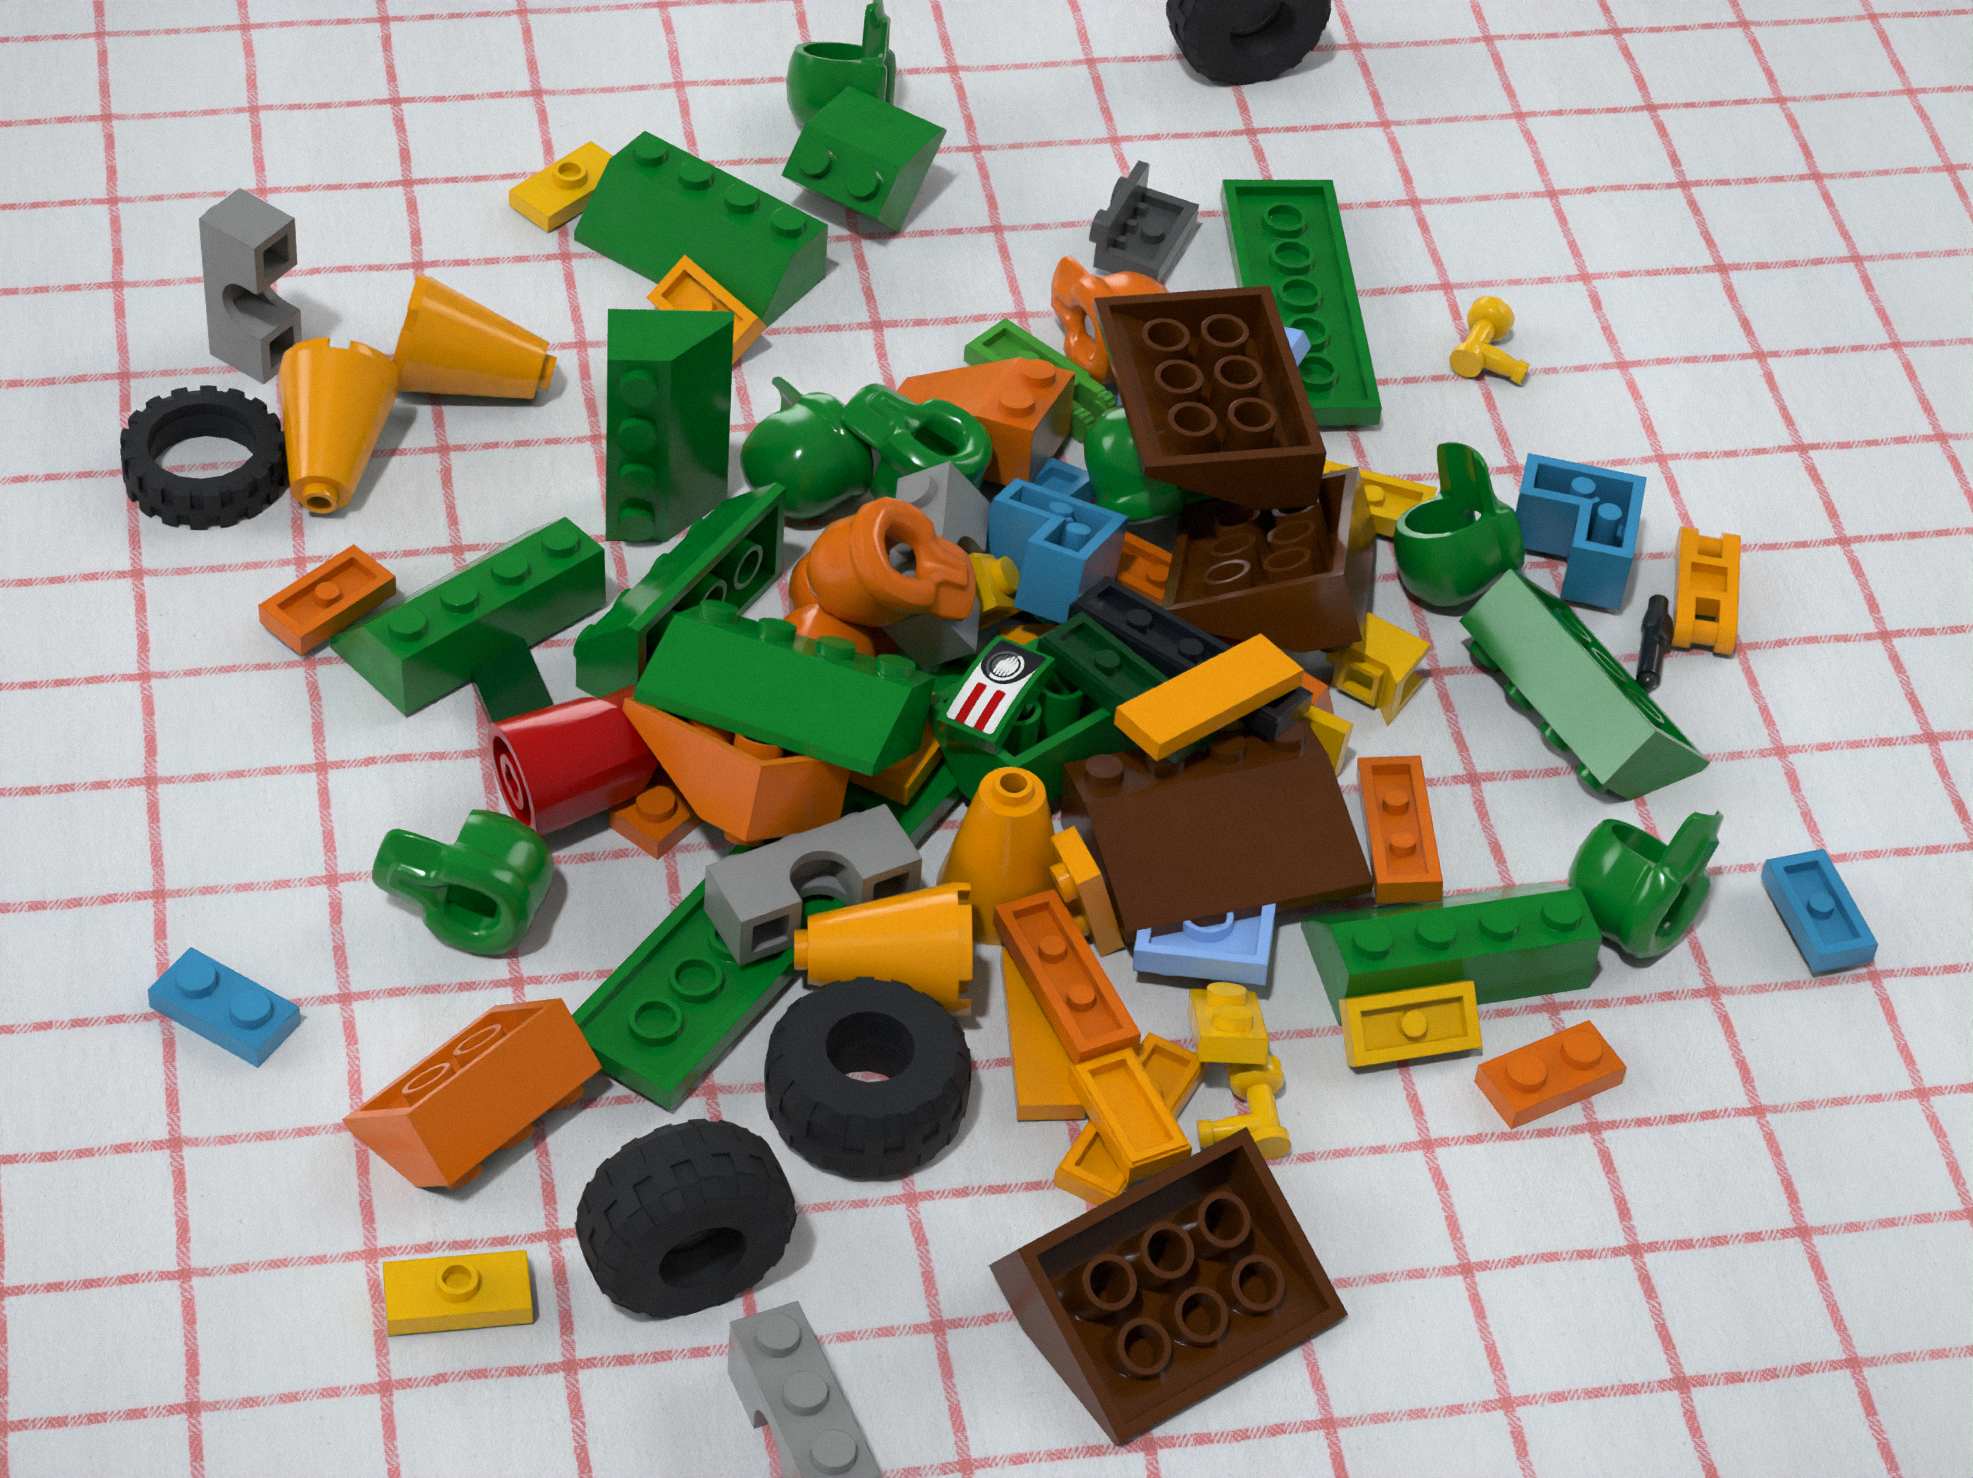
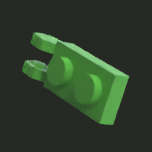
M1007 318L965 345L963 361L970 366L1021 357L1029 360H1045L1052 363L1055 367L1074 371V394L1070 432L1068 434L1074 440L1084 442L1087 430L1095 419L1106 410L1117 406L1116 395H1113L1111 391L1106 390V387L1092 379L1089 372Z

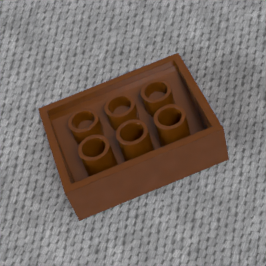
M1270 285L1094 298V312L1144 476L1254 510L1317 506L1327 452Z
M1358 466L1323 474L1317 506L1254 510L1218 498L1186 504L1181 512L1161 607L1207 633L1243 641L1261 633L1278 648L1299 653L1314 650L1333 653L1350 647L1354 642L1363 641L1376 528Z
M1304 717L1297 720L1275 741L1251 727L1232 731H1220L1217 738L1176 765L1166 757L1156 761L1142 748L1113 754H1099L1087 759L1062 764L1061 826L1063 830L1075 826L1098 866L1107 889L1118 928L1126 943L1136 941L1137 930L1151 928L1152 938L1182 932L1183 921L1190 920L1196 926L1206 927L1225 923L1226 913L1233 912L1235 921L1261 915L1262 906L1276 903L1275 912L1373 892V879L1329 755Z
M1247 1127L988 1265L1023 1331L1115 1446L1348 1315Z

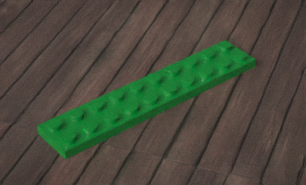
M972 653L924 669L916 663L915 670L936 676L933 692L937 693L961 680L978 655ZM943 756L906 806L857 785L848 779L840 819L850 813H860L886 804L915 846L963 793L957 785L945 756ZM783 837L764 839L763 844L760 846L737 844L727 856L751 851L777 842ZM705 878L572 1014V1017L603 1067L602 1071L669 1110L799 971L794 970V947L739 966L704 910ZM816 894L801 898V929H807V916L848 906L840 899L829 895Z

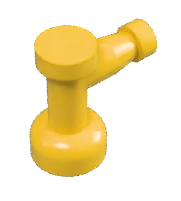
M1482 296L1473 302L1467 314V324L1471 331L1465 342L1455 346L1449 357L1450 366L1456 373L1464 377H1475L1484 367L1494 373L1511 377L1510 380L1519 385L1522 383L1530 364L1521 359L1517 361L1506 352L1490 345V342L1499 341L1506 337L1514 324V313L1507 303L1493 296Z
M1268 1054L1267 1065L1232 1063L1228 1069L1231 1089L1236 1096L1247 1100L1250 1114L1230 1116L1213 1122L1210 1119L1196 1121L1199 1147H1209L1247 1127L1265 1160L1283 1156L1290 1150L1291 1142L1288 1130L1280 1126L1274 1095L1281 1089L1284 1082L1281 1061L1276 1056Z

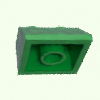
M847 86L805 123L781 176L814 195L899 233L947 130L851 86Z

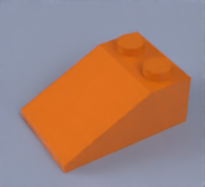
M1018 357L907 377L896 392L917 404L932 398L951 402L984 424L993 439V454L991 464L984 472L983 479L1007 486L1015 478L1033 483L1049 457L1052 458L1069 434L1075 372L1055 367L1052 363L1045 360H1029Z
M633 697L624 699L623 712L699 818L724 830V837L730 842L743 846H760L763 844L764 839L802 833L840 819L850 769L634 701Z

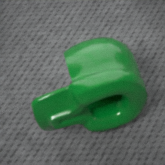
M873 0V3L866 6L862 45L822 41L806 42L795 47L789 61L786 78L787 102L792 114L803 127L805 123L847 86H851L893 105L896 57L889 48L891 19L885 14L883 0Z
M774 377L772 384L779 390L781 396L780 411L769 415L750 432L740 454L742 473L750 489L753 491L775 482L786 487L785 517L793 520L807 521L822 517L846 500H854L864 496L869 492L874 477L873 455L871 446L842 424L840 417L846 405L827 393L813 392L803 395L782 377Z
M874 383L859 390L841 413L840 419L842 424L878 450L881 455L880 463L870 487V494L875 500L882 497L896 499L897 481L899 478L951 461L973 486L980 491L984 472L992 461L993 439L984 424L955 404L936 398L917 404L884 385Z
M1123 405L1106 410L1088 428L1083 442L1084 459L1090 483L1096 496L1095 505L1129 516L1127 526L1164 520L1178 515L1186 504L1215 498L1143 475Z
M1446 442L1438 445L1437 464L1441 487L1440 492L1433 499L1413 506L1404 512L1397 520L1393 536L1394 557L1405 587L1429 605L1448 608L1464 605L1486 592L1509 568L1520 574L1525 559L1522 529L1514 509L1499 501L1496 497L1488 466L1482 455L1474 448L1458 442ZM1475 511L1481 514L1480 518L1477 521L1475 517Z
M472 809L453 845L444 844L402 829H392L387 832L373 864L372 880L381 890L423 910L422 919L424 925L440 940L459 949L479 955H501L517 947L530 930L534 916L549 894L553 880L554 860L544 839L529 825L506 814Z
M1718 810L1715 815H1706L1698 812L1692 813L1682 823L1669 845L1626 822L1615 819L1603 820L1591 830L1579 846L1568 871L1567 885L1581 888L1601 935L1620 944L1627 954L1636 958L1646 959L1664 953L1686 933L1708 897L1711 883L1706 867L1720 843L1717 834L1724 815Z

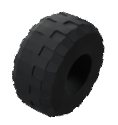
M1168 0L1166 2V16L1170 24L1169 28L1189 64L1209 80L1226 84L1240 83L1241 85L1254 84V82L1263 80L1270 81L1280 77L1279 74L1286 70L1293 69L1300 64L1302 58L1309 51H1313L1320 41L1322 31L1326 28L1332 10L1331 0Z
M856 977L851 981L840 982V980L818 987L817 990L804 997H800L791 1004L782 1018L776 1022L771 1032L764 1066L765 1102L769 1118L779 1131V1136L790 1148L803 1155L805 1160L826 1170L832 1169L846 1176L861 1178L866 1175H878L879 1177L901 1173V1171L921 1166L935 1158V1155L946 1145L949 1146L959 1131L962 1118H965L971 1086L970 1048H968L965 1041V1033L958 1021L944 1009L942 1004L926 993H920L912 989L906 983L892 979L889 982L875 980L874 977ZM868 1071L885 1075L890 1079L866 1082L852 1079L846 1076V1074Z
M705 1118L690 1119L685 1123L676 1125L670 1123L653 1129L654 1132L639 1139L637 1137L621 1146V1150L610 1159L606 1158L596 1169L595 1176L591 1182H587L576 1209L577 1219L574 1222L576 1235L587 1266L602 1294H606L611 1299L612 1303L637 1314L641 1312L646 1313L651 1317L668 1318L670 1315L679 1314L687 1316L714 1305L720 1306L734 1299V1296L745 1289H751L783 1257L785 1246L790 1242L792 1229L795 1227L797 1218L794 1206L796 1202L787 1178L771 1147L760 1135L757 1136L747 1128L724 1120L714 1122L708 1121Z

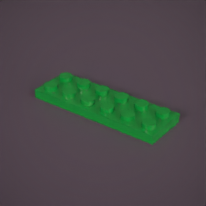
M1223 179L1220 199L1237 288L1270 285L1283 326L1305 332L1311 348L1299 364L1298 370L1317 425H1379L1382 406L1333 180Z

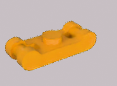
M1680 526L1674 554L1676 568L1673 637L1670 641V646L1689 649L1691 643L1712 646L1713 653L1732 655L1738 628L1740 535L1722 532L1720 538L1699 535V529ZM1695 614L1716 617L1715 622L1695 619Z

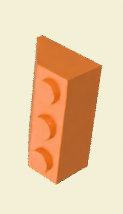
M562 998L495 1005L342 1120L354 1136L415 1187L446 1186L448 1190H454L478 1177L484 1170L481 1161L495 1150H507L527 1139L535 1131L532 1122L547 1110H560L580 1098L585 1092L582 1083L603 1067Z

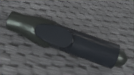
M1659 594L1649 598L1648 609L1641 625L1642 636L1636 681L1646 690L1652 689L1660 683L1665 645L1673 637V620L1668 614L1669 601L1665 596Z

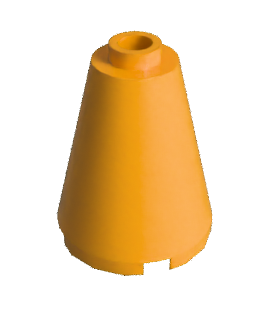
M418 274L392 361L397 366L399 372V391L533 399L536 388L548 391L557 360L556 356L546 354L549 345L548 341L438 280Z
M313 338L298 342L284 352L278 371L290 492L304 508L315 513H331L349 504L399 394V372L397 366L384 353L364 343L350 340L349 349L329 347L330 338Z
M999 768L991 771L982 779L937 875L936 886L955 881L970 883L971 891L968 900H958V904H972L973 940L986 945L1002 946L1003 944L1000 935L993 925L994 906L1054 888L1064 903L1049 870L1050 866L1059 862L1050 838L1055 835L1046 790L1042 781L1035 774L1022 768Z
M955 881L807 916V929H794V970H808V984L823 986L840 980V982L851 981L856 977H874L875 980L891 982V979L908 984L912 989L920 993L924 992L942 1004L944 1009L952 1016H970L972 999H958V992H968V981H972L973 974L972 904H958V900H968L971 891L970 883Z

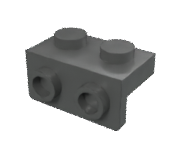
M1138 160L1127 178L1121 176L1117 180L1107 211L1099 209L1094 217L1089 234V241L1096 243L1093 267L1113 274L1122 271L1139 272L1160 283L1197 222L1199 204L1147 188L1150 164Z

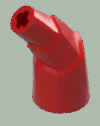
M636 685L623 687L600 698L581 697L494 722L488 727V746L492 766L511 817L529 825L543 837L635 797L642 792L653 773L661 768L662 765L622 710L624 699L634 696Z

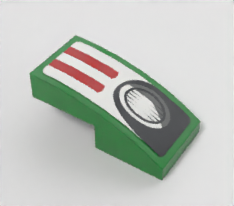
M997 635L975 659L936 718L938 732L997 756L1020 713L1028 716L1056 666V659Z

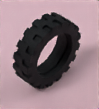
M201 385L200 390L188 392L187 387L171 390V396L162 399L158 395L146 402V409L142 412L139 410L134 411L128 419L129 429L123 428L121 432V464L127 495L132 502L139 501L141 512L150 518L155 515L161 517L162 523L168 526L178 528L179 524L182 523L190 525V530H208L207 525L220 524L221 528L237 525V519L246 516L250 520L262 513V506L265 503L271 505L279 496V485L284 486L286 481L284 431H281V422L274 412L268 414L267 405L262 400L256 397L249 400L245 398V392L229 388L227 392L217 391V386ZM204 436L232 440L245 446L253 454L240 468L222 476L202 479L178 476L162 469L154 461L167 447L185 439Z

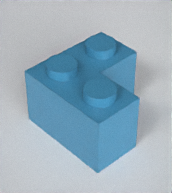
M1528 453L1515 513L1520 521L1524 548L1567 557L1560 598L1620 611L1633 561L1647 477Z
M1015 478L993 498L987 529L986 551L983 554H992L996 559L1007 556L1017 566L1020 578L1014 602L1015 608L1032 613L1042 623L1059 626L1067 621L1070 604L1104 577L1108 576L1113 580L1116 579L1129 516Z

